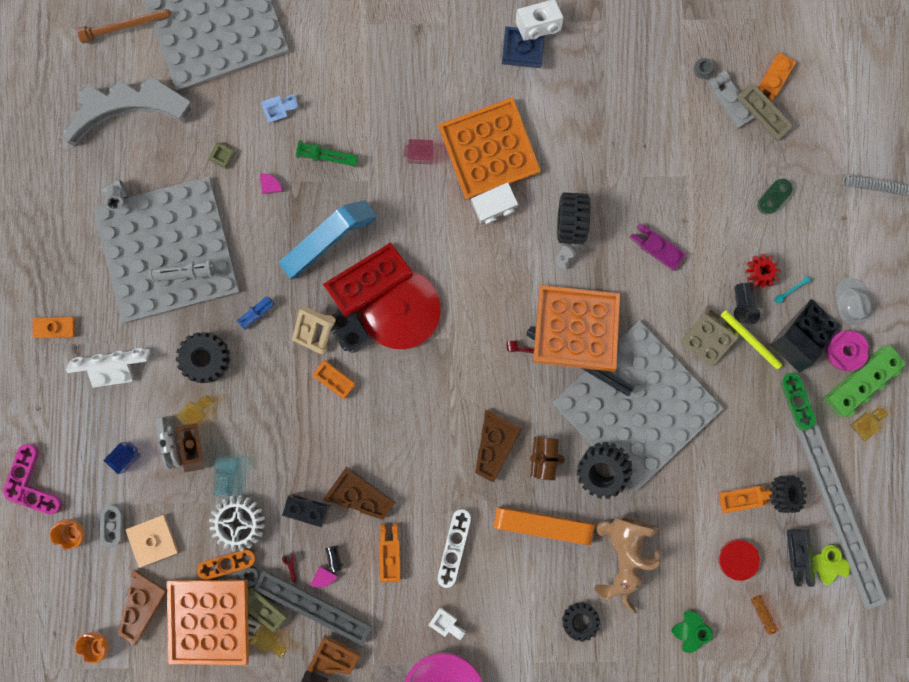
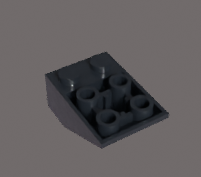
M810 299L778 333L770 346L800 373L817 361L841 326L814 300Z

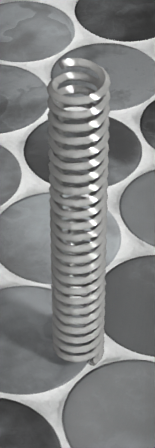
M848 174L842 182L843 186L846 184L849 187L855 186L856 188L884 191V193L887 191V193H896L897 195H909V184L893 183L886 180L880 181L861 176L855 177Z

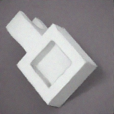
M441 607L429 623L431 628L444 637L449 632L461 640L466 632L454 624L457 618Z

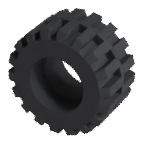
M562 193L559 200L557 218V239L559 243L584 245L587 241L591 211L588 194Z
M600 442L596 443L594 447H589L578 464L579 469L577 470V476H580L578 481L580 484H584L582 488L585 491L588 489L590 495L596 494L597 498L601 499L602 496H605L606 499H610L612 495L616 497L619 492L622 493L627 486L632 474V461H628L630 456L628 453H623L624 449L622 447L616 448L617 444L612 443V445H608V442H603L601 445ZM605 463L614 470L615 476L604 477L600 475L595 469V464Z

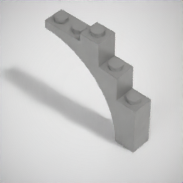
M151 76L142 82L139 92L118 80L117 83L111 86L108 96L87 84L79 91L76 100L82 104V107L76 110L74 119L70 125L64 128L61 139L75 147L81 138L94 126L110 117L127 112H157L185 123L195 106L189 100Z

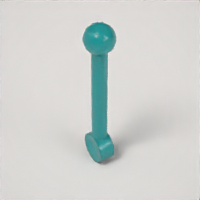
M805 276L803 281L782 295H777L774 301L776 303L783 302V298L804 284H809L811 278Z

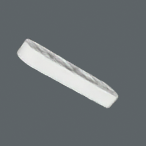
M465 509L456 510L452 517L438 572V583L444 588L453 586L456 581L471 521L470 513ZM461 513H465V517L468 518L467 521L462 523V528H466L465 531L459 528L453 529V525L458 527L459 519L456 516H460ZM455 532L460 533L463 537L462 541L458 544L451 541V535ZM454 552L457 555L458 559L455 563H448L446 561L448 553ZM443 565L449 568H456L455 571L450 570V577L453 579L448 580L447 583L441 578V575L445 576L447 568H443Z

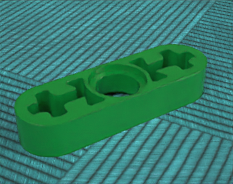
M788 373L783 377L781 387L796 427L802 431H808L816 422L814 412L801 378L795 373ZM789 379H791L792 382H796L794 385L795 392L791 395L790 393H792L793 388L791 384H786ZM793 398H802L804 405L801 407L795 406L792 401ZM804 409H807V411L803 413L805 419H810L808 425H806L805 422H800L803 418L801 411H803Z

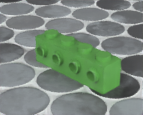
M891 345L882 346L868 358L861 368L854 370L822 399L838 417H850L857 411L856 407L858 405L864 404L872 398L871 394L874 391L884 388L889 378L899 375L903 371L901 368L906 365V362Z

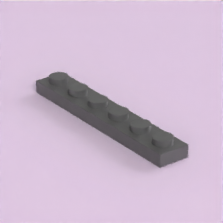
M266 570L262 571L254 587V590L362 646L372 628V625Z

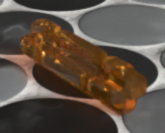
M761 595L752 597L751 601L756 607L755 610L762 624L765 625L766 632L769 635L778 632V628L773 622L774 620L767 605H765L763 597Z

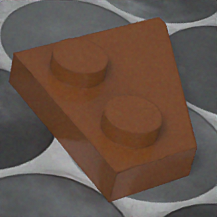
M324 635L307 671L312 673L313 671H325V673L339 672L341 674H351L361 653Z

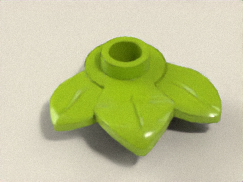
M827 545L820 554L813 556V571L818 573L824 585L829 586L836 579L837 575L849 576V564L842 558L841 550L838 547ZM832 551L833 557L829 559L828 553Z

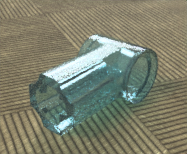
M217 455L214 466L216 478L213 495L221 497L232 496L234 477L239 467L238 457Z

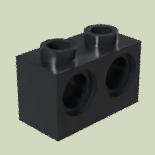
M339 310L332 315L335 318V324L331 327V332L333 335L338 334L341 339L338 343L344 351L348 350L350 353H353L371 341V338L354 313L346 317L347 325L343 328L337 325L338 319L345 317ZM356 333L359 340L356 344L352 345L349 343L348 337Z
M290 494L287 497L282 516L323 527L330 505Z

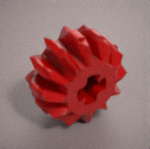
M761 254L760 257L753 256L752 261L747 262L749 269L745 270V273H750L747 281L753 279L754 287L758 284L760 288H765L766 285L772 286L773 281L779 279L776 274L780 273L781 270L775 268L779 262L772 263L773 256H768L766 259L765 254ZM762 267L765 269L763 272H766L764 275L760 273L762 270L759 271Z

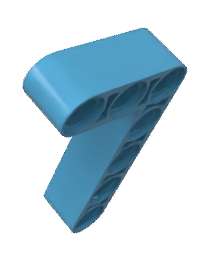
M366 200L343 205L281 259L278 264L290 280L296 278L349 231L372 223L377 218L376 213Z

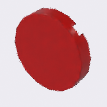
M735 539L722 546L718 557V564L721 571L727 577L735 581H744L757 573L760 566V556L758 550L752 544L744 540Z

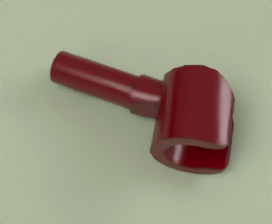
M517 340L506 342L508 352L534 354V349L518 347Z
M291 553L292 561L288 563L286 556L283 555L282 562L288 565L291 580L295 582L297 581L294 571L296 557Z

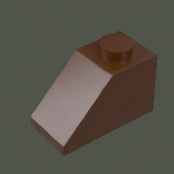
M197 423L176 427L184 473L205 469Z

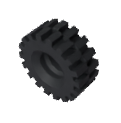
M196 332L192 336L188 335L185 337V341H181L179 344L181 348H177L176 353H179L178 357H176V362H179L177 367L178 370L182 371L181 374L184 377H188V380L195 381L196 383H209L217 381V378L225 375L223 373L228 370L229 367L227 365L231 361V358L228 356L230 350L226 348L227 344L220 337L206 332ZM206 350L209 352L211 359L207 365L201 366L196 362L195 356L198 351Z

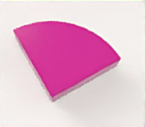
M260 173L263 195L283 192L281 184L275 177Z
M319 566L310 585L325 587L331 584L338 575L333 572L330 573V570Z

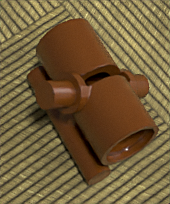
M534 437L533 453L530 457L532 461L530 477L542 480H556L557 465L565 461L564 456L558 454L559 439Z

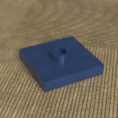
M505 26L502 64L541 68L545 35L524 41L517 27Z

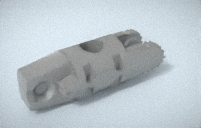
M166 416L156 419L157 438L164 468L169 470L173 467V464L176 467L182 466L177 437L170 418Z

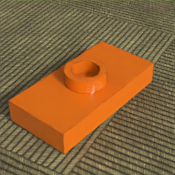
M75 317L33 318V338L75 337Z
M325 359L312 374L314 378L343 400L346 399L357 384Z

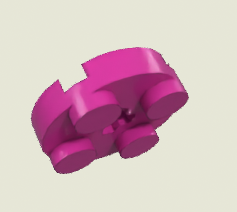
M842 331L834 335L825 348V353L829 362L835 368L841 371H851L861 368L866 363L869 356L867 355L869 346L866 339L860 333ZM850 346L852 348L850 350L851 355H844L843 348Z

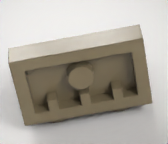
M707 305L702 311L700 319L683 337L681 344L713 366L737 340L739 333L721 317V314Z

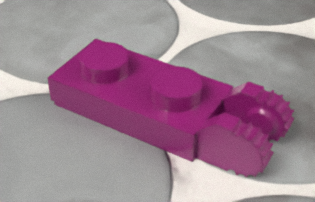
M638 224L637 229L648 236V239L644 242L636 234H631L629 238L646 253L672 271H675L686 256V253L654 231L652 232L644 225Z

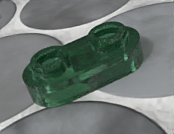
M778 179L773 182L757 202L758 210L765 215L777 211L792 193L791 183L786 179ZM780 185L785 187V192L780 190ZM767 200H770L772 202L771 207L767 205Z

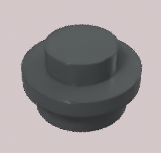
M699 59L694 65V73L701 79L709 78L714 72V65L709 59Z

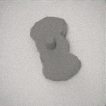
M571 244L562 245L560 253L554 258L559 268L564 270L569 268L568 261L577 255L575 247Z

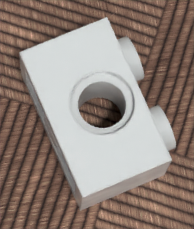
M555 0L517 9L516 25L524 41L561 31L563 16Z

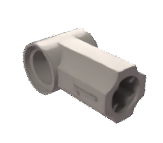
M119 179L101 188L106 208L114 212L121 210L124 198L128 196L123 182Z

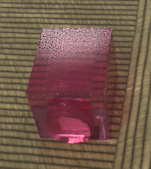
M409 139V144L405 145L404 157H408V163L432 165L433 140Z

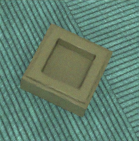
M217 142L208 160L227 170L236 152Z

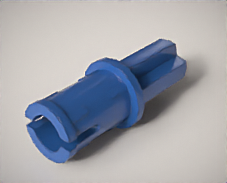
M266 296L254 307L251 306L247 313L237 319V322L241 323L239 325L246 330L257 319H262L261 316L274 306L273 300Z

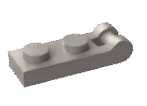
M726 71L720 73L716 79L712 78L707 82L709 89L736 130L755 118L736 98L740 93ZM721 84H723L726 88L723 91H721L719 88Z

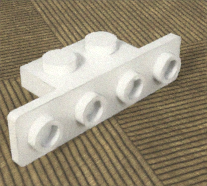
M136 348L128 352L116 351L108 355L96 354L88 358L76 357L70 360L66 371L67 373L87 370L92 388L133 382L134 376L130 364L146 362L150 355V349Z

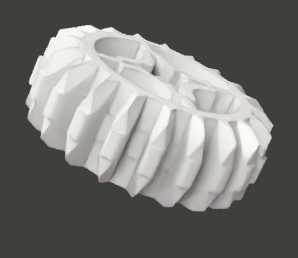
M242 495L238 496L237 501L235 496L230 497V502L225 498L222 500L223 505L220 503L216 505L219 511L213 510L211 512L216 518L209 519V522L215 523L209 529L211 531L216 530L212 537L220 538L217 541L218 545L224 541V549L231 545V550L235 551L238 545L239 550L243 551L245 545L247 548L252 547L251 541L253 543L259 541L256 536L263 535V532L258 529L265 528V524L259 523V521L265 519V516H258L262 509H254L257 506V502L249 505L251 498H246L244 502ZM230 507H236L232 518H223L224 513ZM242 508L250 514L252 522L244 517ZM239 519L238 522L244 525L235 527L236 525L233 524V521ZM223 526H226L230 529L232 537L226 534V532L223 529ZM252 528L247 538L239 539L242 529Z

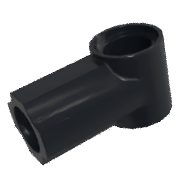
M753 283L737 284L734 286L737 306L734 310V318L741 323L756 324L760 319V311L755 305Z

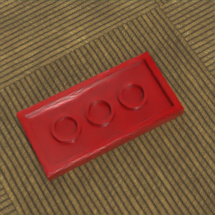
M390 242L323 283V287L342 314L347 317L411 277L413 271Z

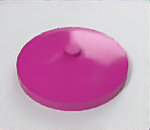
M440 652L425 656L416 662L407 673L404 682H482V679L476 668L465 658L452 653Z

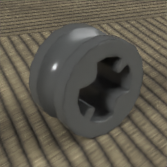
M251 566L242 571L240 579L247 580V586H253L257 583L260 572L256 567ZM246 572H253L255 580L251 579L248 581L246 579L248 575H245Z

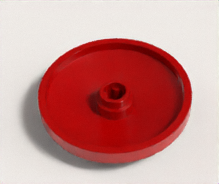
M414 271L411 277L360 308L361 320L367 333L379 344L396 350L411 349L424 343L437 328L441 314L440 300L434 286L424 276Z

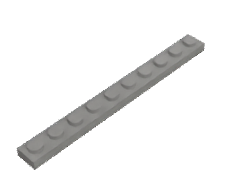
M801 412L803 418L800 422H805L808 425L810 419H805L804 412ZM791 416L864 607L871 609L886 603V598L817 422H815L810 430L802 431L796 427Z

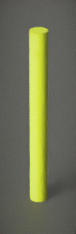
M727 310L721 314V317L773 367L779 369L782 366V363Z

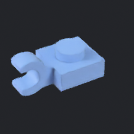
M295 94L287 96L284 100L277 96L261 102L268 123L287 117V110L299 107Z

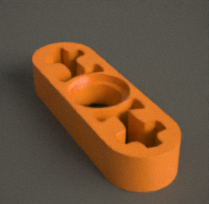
M245 548L243 551L239 550L205 560L198 565V576L208 580L249 568L256 562V553L250 548ZM244 553L247 556H251L249 563L241 561L238 563L239 567H237L236 559L242 558ZM224 558L232 561L231 569L227 570L222 567L221 563ZM214 561H217V569L210 571L209 575L207 572H203L205 564H207V567H212L216 565Z

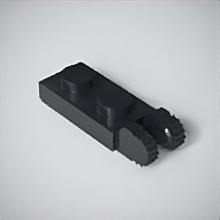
M787 529L791 571H793L794 584L797 587H802L803 573L801 571H805L807 586L814 587L816 579L813 571L809 529Z

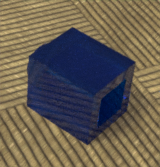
M120 442L103 461L117 474H123L141 455L137 452L138 448L133 443Z

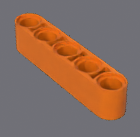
M496 507L493 528L584 545H592L595 524L504 507Z

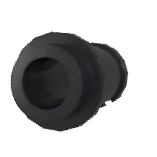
M338 545L325 548L329 563L327 569H330V573L342 570L343 563L340 561Z

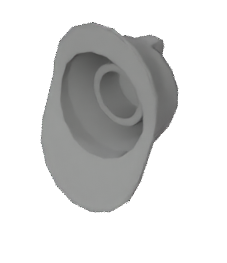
M855 278L841 280L835 289V298L841 319L849 325L864 323L870 315L872 305L864 284Z

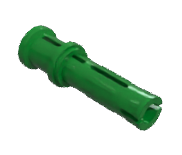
M299 140L297 144L296 158L305 157L312 159L314 162L324 160L353 167L357 165L358 155L321 148V145L317 143L312 145L303 143L302 140ZM330 155H335V156H339V157H344V158H346V159L344 160V159H339V158H335V157H330Z

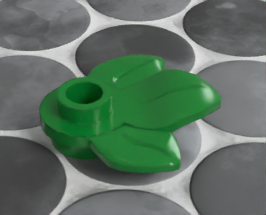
M684 611V622L676 624L671 629V632L676 638L683 641L682 651L692 653L697 651L702 644H707L711 641L713 631L709 625L703 623L702 617L693 611ZM705 630V635L699 636V631Z

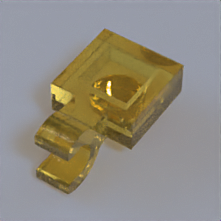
M206 395L196 404L190 401L176 417L184 425L198 424L206 416L203 410L213 400Z
M878 407L871 415L868 412H864L850 426L863 441H867L881 429L877 423L885 418L888 413L883 408L880 409Z
M261 624L250 639V643L265 654L271 649L277 656L283 658L287 652L286 647L277 642L279 635L272 633L263 624Z

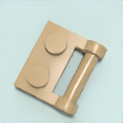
M303 305L299 309L292 341L317 353L325 354L328 349L327 342L331 327L335 324V318L330 315H323ZM318 324H321L323 329L320 340L317 342L315 341Z

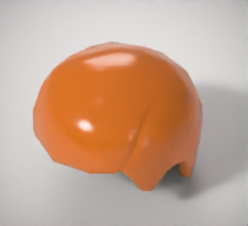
M63 519L51 528L49 536L53 545L58 544L62 546L63 550L77 548L83 542L85 531L77 520Z
M95 631L78 637L75 642V653L82 655L84 658L83 662L96 664L104 660L109 652L106 637Z

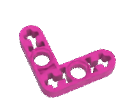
M34 444L22 445L16 453L3 488L4 497L11 502L45 514L58 513L63 506L60 497L28 486L39 456V449ZM29 450V452L32 453V456L27 457V454L24 453V451ZM20 466L26 470V475L23 478L18 477L16 473ZM13 480L22 482V484H17V482H13ZM15 488V491H17L18 494L13 495V492H11L10 489ZM31 492L35 493L38 497L35 504L30 503L28 500ZM54 501L53 504L56 505V508L50 510V505L42 504V502Z

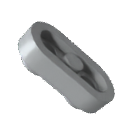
M117 505L105 507L100 515V540L105 546L113 547L119 544L123 538V511ZM111 512H115V519L111 518ZM111 532L115 533V539L110 537Z

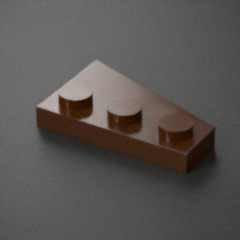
M485 409L475 473L494 483L522 428Z
M348 467L343 470L323 498V501L333 502L345 508L349 507L360 511V513L384 520L396 503Z

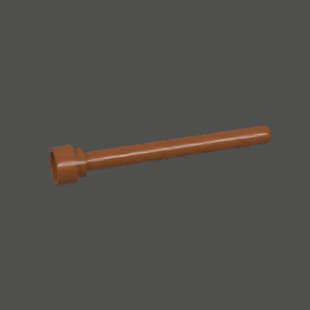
M165 9L96 28L83 26L77 28V34L81 43L85 44L92 42L95 36L168 18L171 16V11Z

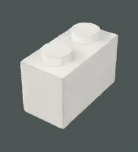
M508 182L471 198V204L480 224L484 222L486 225L497 220V216L502 214L508 216L514 213L515 208L518 206Z

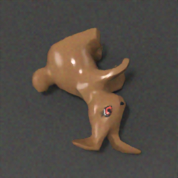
M616 517L614 521L603 520L596 527L597 534L602 537L605 535L609 536L610 543L618 555L620 569L615 576L612 586L595 585L594 591L607 601L621 594L623 604L636 614L637 611L628 599V595L641 587L643 579L639 574L638 568L654 570L661 565L660 557L662 552L660 550H657L652 557H645L641 554L644 537L652 538L659 530V527L626 517Z

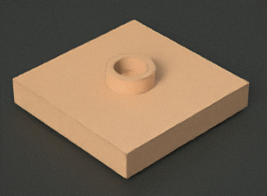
M165 514L125 529L139 568L179 553Z

